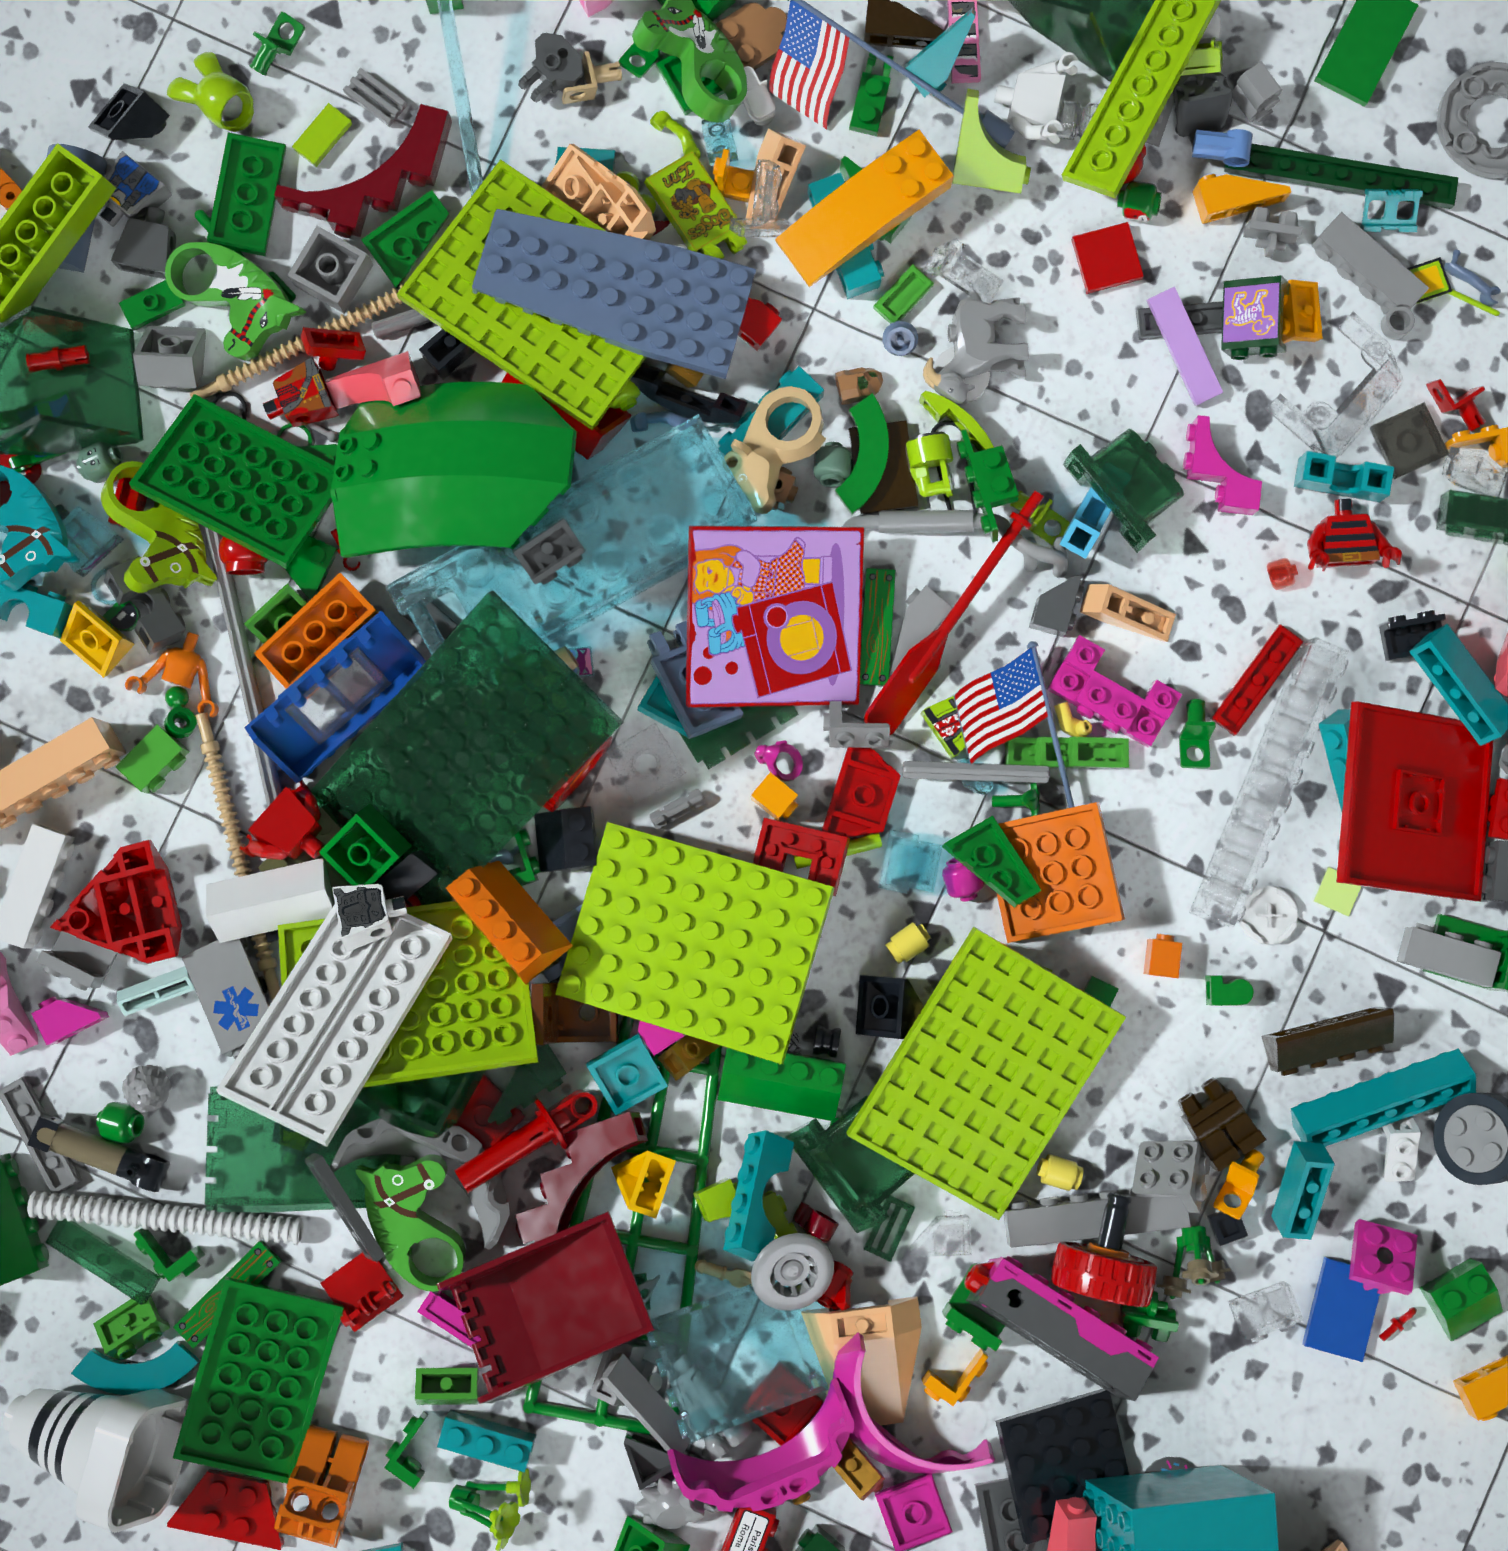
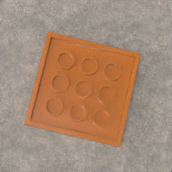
M1099 802L999 823V826L1041 889L1037 895L1015 908L997 894L1007 943L1125 920Z

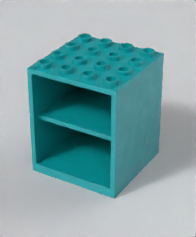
M1222 1465L1085 1480L1086 1490L1083 1491V1497L1097 1516L1095 1531L1096 1551H1279L1275 1493Z

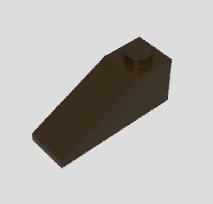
M868 0L864 41L869 45L923 50L945 31L896 1Z

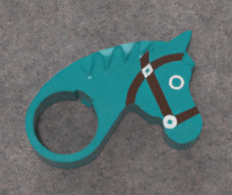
M0 465V482L9 481L10 491H12L7 504H3L0 507V532L7 533L2 544V553L0 554V586L8 591H15L20 589L38 573L50 571L56 573L64 562L79 563L80 559L68 549V538L64 523L48 496L24 475Z

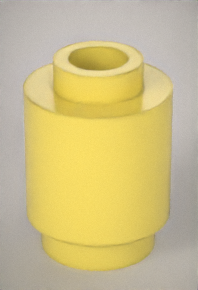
M912 922L890 937L891 941L885 944V946L898 964L903 961L907 963L930 947L927 941L931 937L922 924L916 926Z
M1048 1154L1045 1159H1040L1036 1174L1040 1176V1182L1066 1191L1071 1189L1078 1190L1083 1178V1167L1078 1166L1075 1161Z

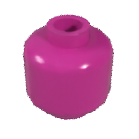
M952 858L946 862L947 866L942 871L948 895L953 898H960L962 902L977 898V892L984 887V882L957 859Z

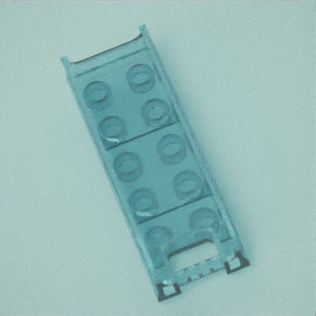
M699 414L572 483L564 495L559 493L547 506L549 511L535 527L530 525L519 537L520 543L514 550L564 518L586 550L581 554L583 559L570 568L566 565L556 571L558 576L549 583L542 585L539 582L535 585L511 548L457 546L393 581L386 587L399 614H409L432 655L434 662L429 665V668L442 692L447 691L468 677L475 683L495 674V670L499 668L502 662L523 650L529 653L535 652L688 567L689 526H751L752 523L757 521V516ZM449 592L456 594L476 630L473 640L453 651H450L425 606Z

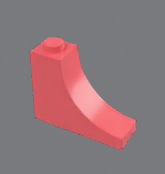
M408 351L325 380L336 410L368 401H388L393 406L421 397L419 378Z
M1084 1497L1056 1500L1047 1551H1096L1095 1531L1097 1516Z

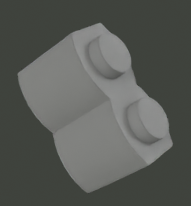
M1262 61L1245 71L1237 80V85L1232 90L1234 101L1250 123L1256 119L1258 122H1261L1273 112L1271 108L1280 101L1278 96L1282 92V89Z

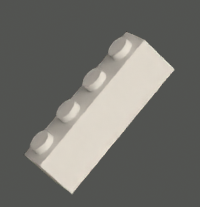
M32 824L0 908L1 941L20 948H33L34 944L37 945L43 934V928H41L45 916L47 917L53 908L54 901L52 897L54 891L60 887L64 879L63 867L66 860L68 861L73 855L75 845L72 843L75 837L42 825Z

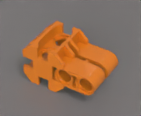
M311 1424L305 1436L296 1466L289 1477L286 1486L287 1493L283 1504H280L274 1529L283 1534L337 1548L345 1528L344 1523L348 1511H350L354 1500L356 1485L367 1454L369 1440L343 1433L334 1458H331L337 1438V1431ZM328 1464H329V1465H331V1467H330L329 1473H328V1475H327V1477H326V1479H325V1481H324V1476H325V1473H326V1470H327V1467H328ZM300 1495H306L309 1498L308 1507L301 1512L295 1511L293 1508L294 1500ZM334 1503L338 1505L339 1512L334 1519L326 1520L323 1518L322 1512L327 1504Z

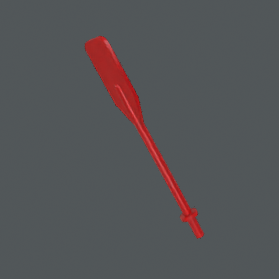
M1034 490L1018 514L1015 512L1010 514L1009 518L1013 522L940 627L909 649L866 711L864 716L865 723H888L890 725V735L896 731L938 671L948 634L1022 528L1030 529L1032 524L1028 520L1043 500V495Z

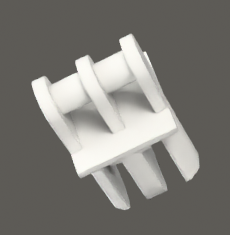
M746 66L744 70L747 77V94L741 104H744L750 118L756 125L767 126L772 122L776 108L767 87V79L760 82L754 69Z

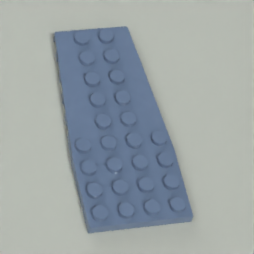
M496 209L472 284V292L474 294L480 292L494 297L496 302L504 305L507 302L521 307L523 312L531 315L537 313L548 317L552 323L558 325L564 323L575 327L579 333L588 336L594 334L602 337L606 343L633 353L726 379L756 269L670 244Z

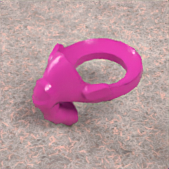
M786 740L777 741L774 745L770 746L760 745L754 752L760 764L766 762L769 771L780 780H794L802 771L803 761L801 754L794 746L787 744ZM780 752L788 753L793 759V770L789 774H784L777 768L776 758Z

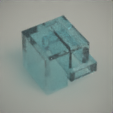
M890 829L878 888L908 894L909 889L933 893L943 845L918 841L919 835Z

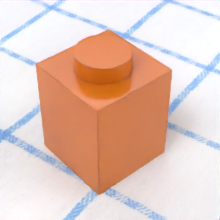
M1157 934L1156 939H1147L1143 974L1179 978L1183 943L1174 942L1175 936Z

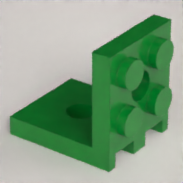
M1437 914L1433 933L1445 936V932H1452L1464 936L1463 941L1474 944L1475 940L1490 943L1493 945L1492 950L1501 952L1492 987H1481L1427 970H1423V972L1490 991L1508 992V930L1498 931Z

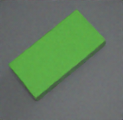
M912 264L875 303L873 309L890 324L901 321L933 287L934 283Z

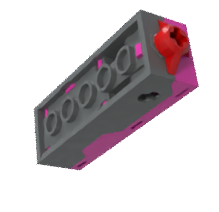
M1012 1257L989 1259L987 1263L976 1264L970 1269L964 1280L965 1287L971 1291L966 1299L967 1302L1117 1398L1137 1400L1159 1359L1158 1356L1151 1352L1153 1347L1140 1339L1134 1341L1126 1337L1127 1331L1113 1322L1107 1324L1099 1319L1101 1314L1088 1306L1082 1308L1073 1303L1075 1298L1061 1289L1058 1292L1047 1286L1049 1281L1039 1274L1033 1273L1031 1275L1021 1270L1023 1264ZM1013 1289H1016L1021 1292L1008 1294V1292Z

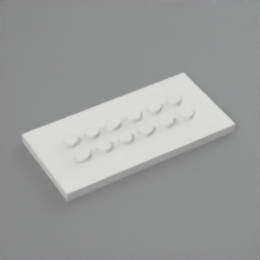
M334 904L217 1087L216 1091L218 1094L327 1147L452 941V934L412 915L405 914L390 918L392 934L390 936L356 949L345 951Z

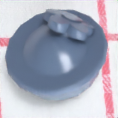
M906 321L893 322L886 327L883 333V345L889 353L895 356L908 355L918 344L917 330Z

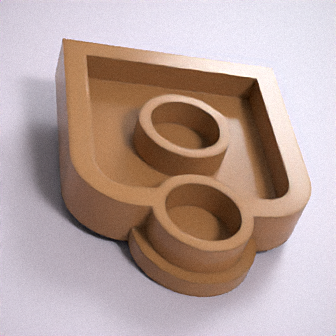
M748 3L715 25L732 44L743 66H750L755 71L776 57L783 38L782 33L786 28L787 16L777 7L765 9L758 3Z

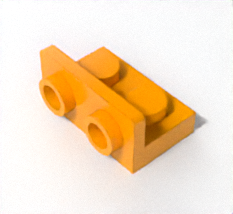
M1289 280V295H1284L1283 343L1285 344L1292 340L1317 342L1323 339L1318 282Z

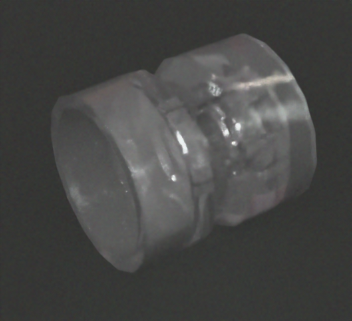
M1063 100L1059 122L1063 126L1064 131H1057L1059 138L1074 140L1077 136H1080L1081 139L1099 104L1088 103L1085 107H1082L1080 102Z

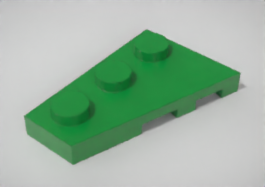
M430 190L365 236L361 241L397 289L450 215L433 190Z
M993 815L942 845V848L1014 908L1041 891Z

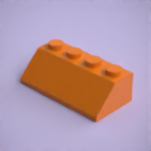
M339 573L254 654L287 689L345 638H350L379 612ZM319 686L305 698L308 699L319 688Z
M500 861L470 868L446 887L453 900L525 985L573 947Z

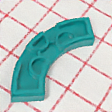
M179 1341L162 1355L139 1363L114 1360L93 1348L71 1374L98 1390L112 1394L130 1395L169 1386L190 1372L201 1360Z

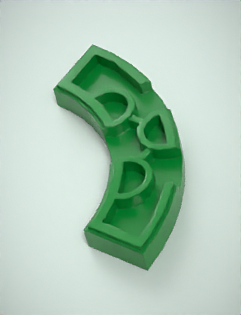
M873 393L848 411L858 432L859 454L851 474L835 490V493L851 515L861 509L877 489L885 471L888 458L889 435L887 423L879 402Z

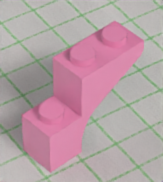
M0 952V1044L12 1056L37 1045L38 1037L14 992L8 976L6 958Z

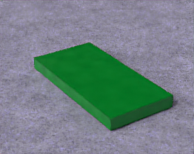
M1356 0L1314 82L1365 107L1419 5L1410 0Z
M228 132L207 236L208 243L221 245L231 250L266 256L277 200L274 194L277 184L280 185L286 144Z

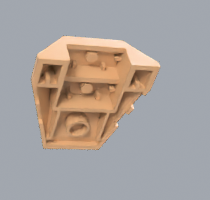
M569 144L543 183L542 188L607 232L650 240L656 232L653 215L638 191L575 144Z

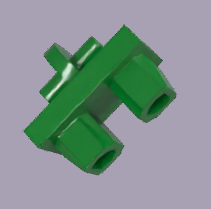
M1153 1291L1151 1302L1147 1307H1134L1122 1304L1120 1306L1123 1328L1127 1331L1126 1336H1140L1141 1328L1144 1326L1151 1328L1150 1334L1152 1339L1167 1342L1171 1332L1178 1331L1179 1322L1176 1321L1175 1309L1168 1308V1302L1159 1301L1157 1291Z

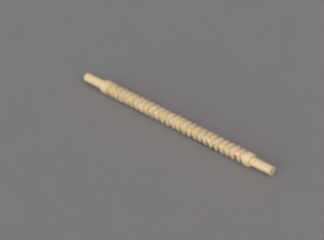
M393 288L391 294L385 292L384 297L377 296V301L371 299L369 305L363 303V307L360 309L355 307L354 312L348 310L347 316L341 314L340 319L333 318L332 323L326 321V326L318 325V329L340 331L347 329L350 331V326L358 327V322L365 323L366 318L372 320V315L380 316V311L387 312L388 307L394 309L396 303L402 305V301L397 297L399 290ZM296 336V341L288 340V345L281 344L280 349L274 347L272 353L266 351V356L258 355V360L252 358L250 360L251 363L247 364L244 362L242 368L236 366V370H228L229 374L227 375L224 373L217 375L215 381L191 392L190 396L192 397L193 394H196L205 399L219 391L225 393L232 389V385L239 386V381L242 380L245 383L247 377L253 379L255 373L261 375V370L268 371L269 366L275 368L277 362L283 364L285 358L291 360V355L297 357L299 351L305 353L302 339Z
M200 713L196 715L203 742L200 748L202 754L206 755L204 762L209 764L206 770L211 771L208 778L213 779L210 785L214 786L215 790L212 793L217 795L215 802L219 803L217 810L221 811L219 818L224 820L221 826L226 828L223 834L228 836L225 842L230 844L227 850L232 852L230 859H234L232 867H236L234 875L238 877L250 875L249 873L252 871V868L247 867L250 860H246L245 856L247 854L239 849L240 846L245 847L246 845L241 843L244 837L239 835L241 828L237 827L239 820L234 817L237 815V812L232 810L235 804L230 802L233 796L228 794L231 788L227 787L226 783L229 780L224 778V775H226V771H222L224 763H220L219 760L222 758V755L218 754V751H220L219 742L214 740L208 714ZM265 933L254 935L251 940L256 942L253 948L258 950V953L255 955L260 958V961L257 963L259 971L264 973L270 1000H273L280 990L275 971L277 962L276 958L271 956L274 951L269 949L272 943L267 942Z

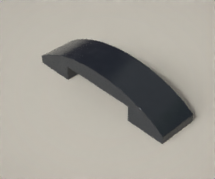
M642 363L630 379L638 387L639 391L658 405L676 414L698 421L710 423L739 422L748 404L746 401L722 392L717 400H713L664 381L667 371L646 363Z

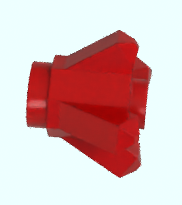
M834 1261L832 1281L826 1292L816 1302L835 1311L839 1309L843 1311L850 1308V1285L854 1272L846 1265Z

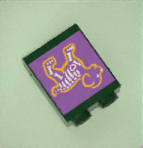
M1282 275L1224 281L1221 350L1231 359L1246 360L1249 358V355L1273 358L1277 356V353L1286 352L1287 346L1282 341L1284 295H1289L1290 283Z

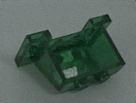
M1128 428L1092 456L1079 444L1070 452L1063 465L1080 486L1087 482L1122 523L1123 526L1120 528L1119 533L1134 551L1138 553L1156 536L1149 527V524L1184 496V491L1174 478L1175 473L1173 469L1166 463L1162 464L1156 457L1157 452L1153 445L1148 441L1144 442L1134 430Z
M868 1096L858 1100L824 1127L815 1118L792 1130L785 1136L786 1139L794 1142L793 1149L856 1233L883 1223L889 1215L881 1206V1203L915 1174L847 1135V1130Z

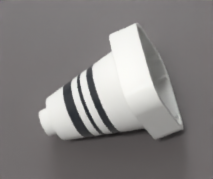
M38 1388L31 1391L27 1396L20 1395L10 1403L4 1416L3 1426L9 1432L10 1443L16 1450L77 1494L76 1514L80 1520L117 1533L155 1520L169 1504L183 1464L182 1460L173 1459V1454L189 1400L161 1389H152L125 1396Z

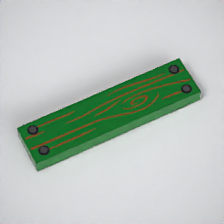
M866 568L860 656V685L884 687L889 679L896 570Z
M261 1240L225 1276L260 1284L282 1260ZM225 1276L173 1326L193 1349L209 1334Z

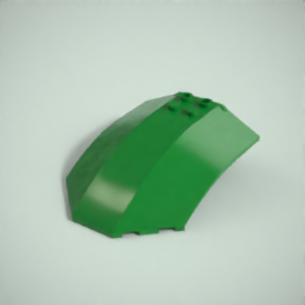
M502 382L438 383L419 386L421 397L393 406L388 401H368L359 404L346 426L340 431L331 484V499L334 507L340 553L343 558L402 549L438 546L505 547L514 550L520 543L519 537L530 525L535 527L549 511L547 506L559 493L564 495L571 487L577 431L537 391L526 384Z

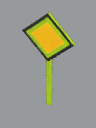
M1441 257L1407 268L1429 287L1416 304L1450 294L1494 316H1499L1500 312L1451 289Z

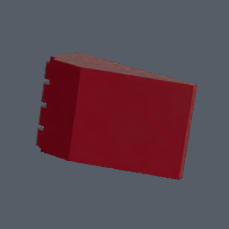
M609 1211L436 1284L438 1290L452 1291L458 1310L470 1308L471 1312L462 1315L461 1318L469 1339L480 1335L481 1341L471 1345L479 1368L491 1365L492 1370L482 1374L488 1393L477 1398L479 1404L510 1394L655 1330Z

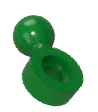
M181 686L170 687L165 693V701L172 710L165 718L164 726L171 736L180 739L186 738L195 729L197 719L191 710L185 708L189 701L187 690ZM175 723H181L183 728L177 727Z

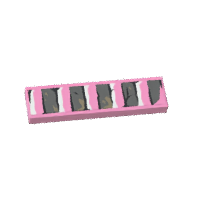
M947 0L949 27L972 7L976 11L975 19L951 70V84L978 83L981 81L977 0Z

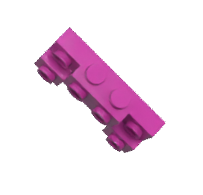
M1079 635L1052 678L1047 690L1078 707L1076 711L1088 719H1092L1094 716L1102 721V727L1115 734L1120 731L1147 748L1151 747L1182 694L1159 680H1155L1144 699L1094 671L1105 649Z

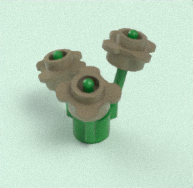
M1204 1226L1181 1228L1182 1236L1176 1237L1177 1251L1172 1277L1164 1275L1162 1284H1157L1156 1286L1164 1289V1295L1170 1296L1171 1299H1175V1297L1182 1298V1293L1191 1294V1290L1186 1289L1187 1280L1185 1279L1192 1280L1194 1285H1206L1210 1282L1218 1284L1220 1280L1226 1279L1225 1272L1231 1271L1230 1268H1226L1224 1260L1215 1262L1210 1236H1206V1227ZM1184 1248H1186V1253L1195 1254V1260L1187 1263V1270L1182 1272V1277L1185 1279H1181L1179 1276ZM1201 1253H1206L1207 1260L1202 1259Z

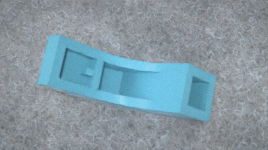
M1105 462L1067 527L1060 545L1086 559L1131 476Z

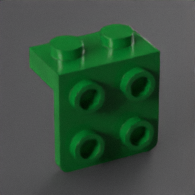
M974 1263L970 1266L945 1305L942 1313L948 1319L945 1324L959 1334L963 1330L973 1336L971 1342L984 1351L988 1347L997 1351L1003 1342L999 1335L1005 1325L966 1301L971 1291L965 1287L964 1280L970 1269L977 1264ZM1016 1289L1010 1290L1008 1294L1021 1292Z

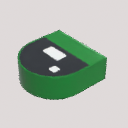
M128 601L121 605H118L116 602L103 617L116 629L128 632L135 629L141 614L139 609L131 601Z

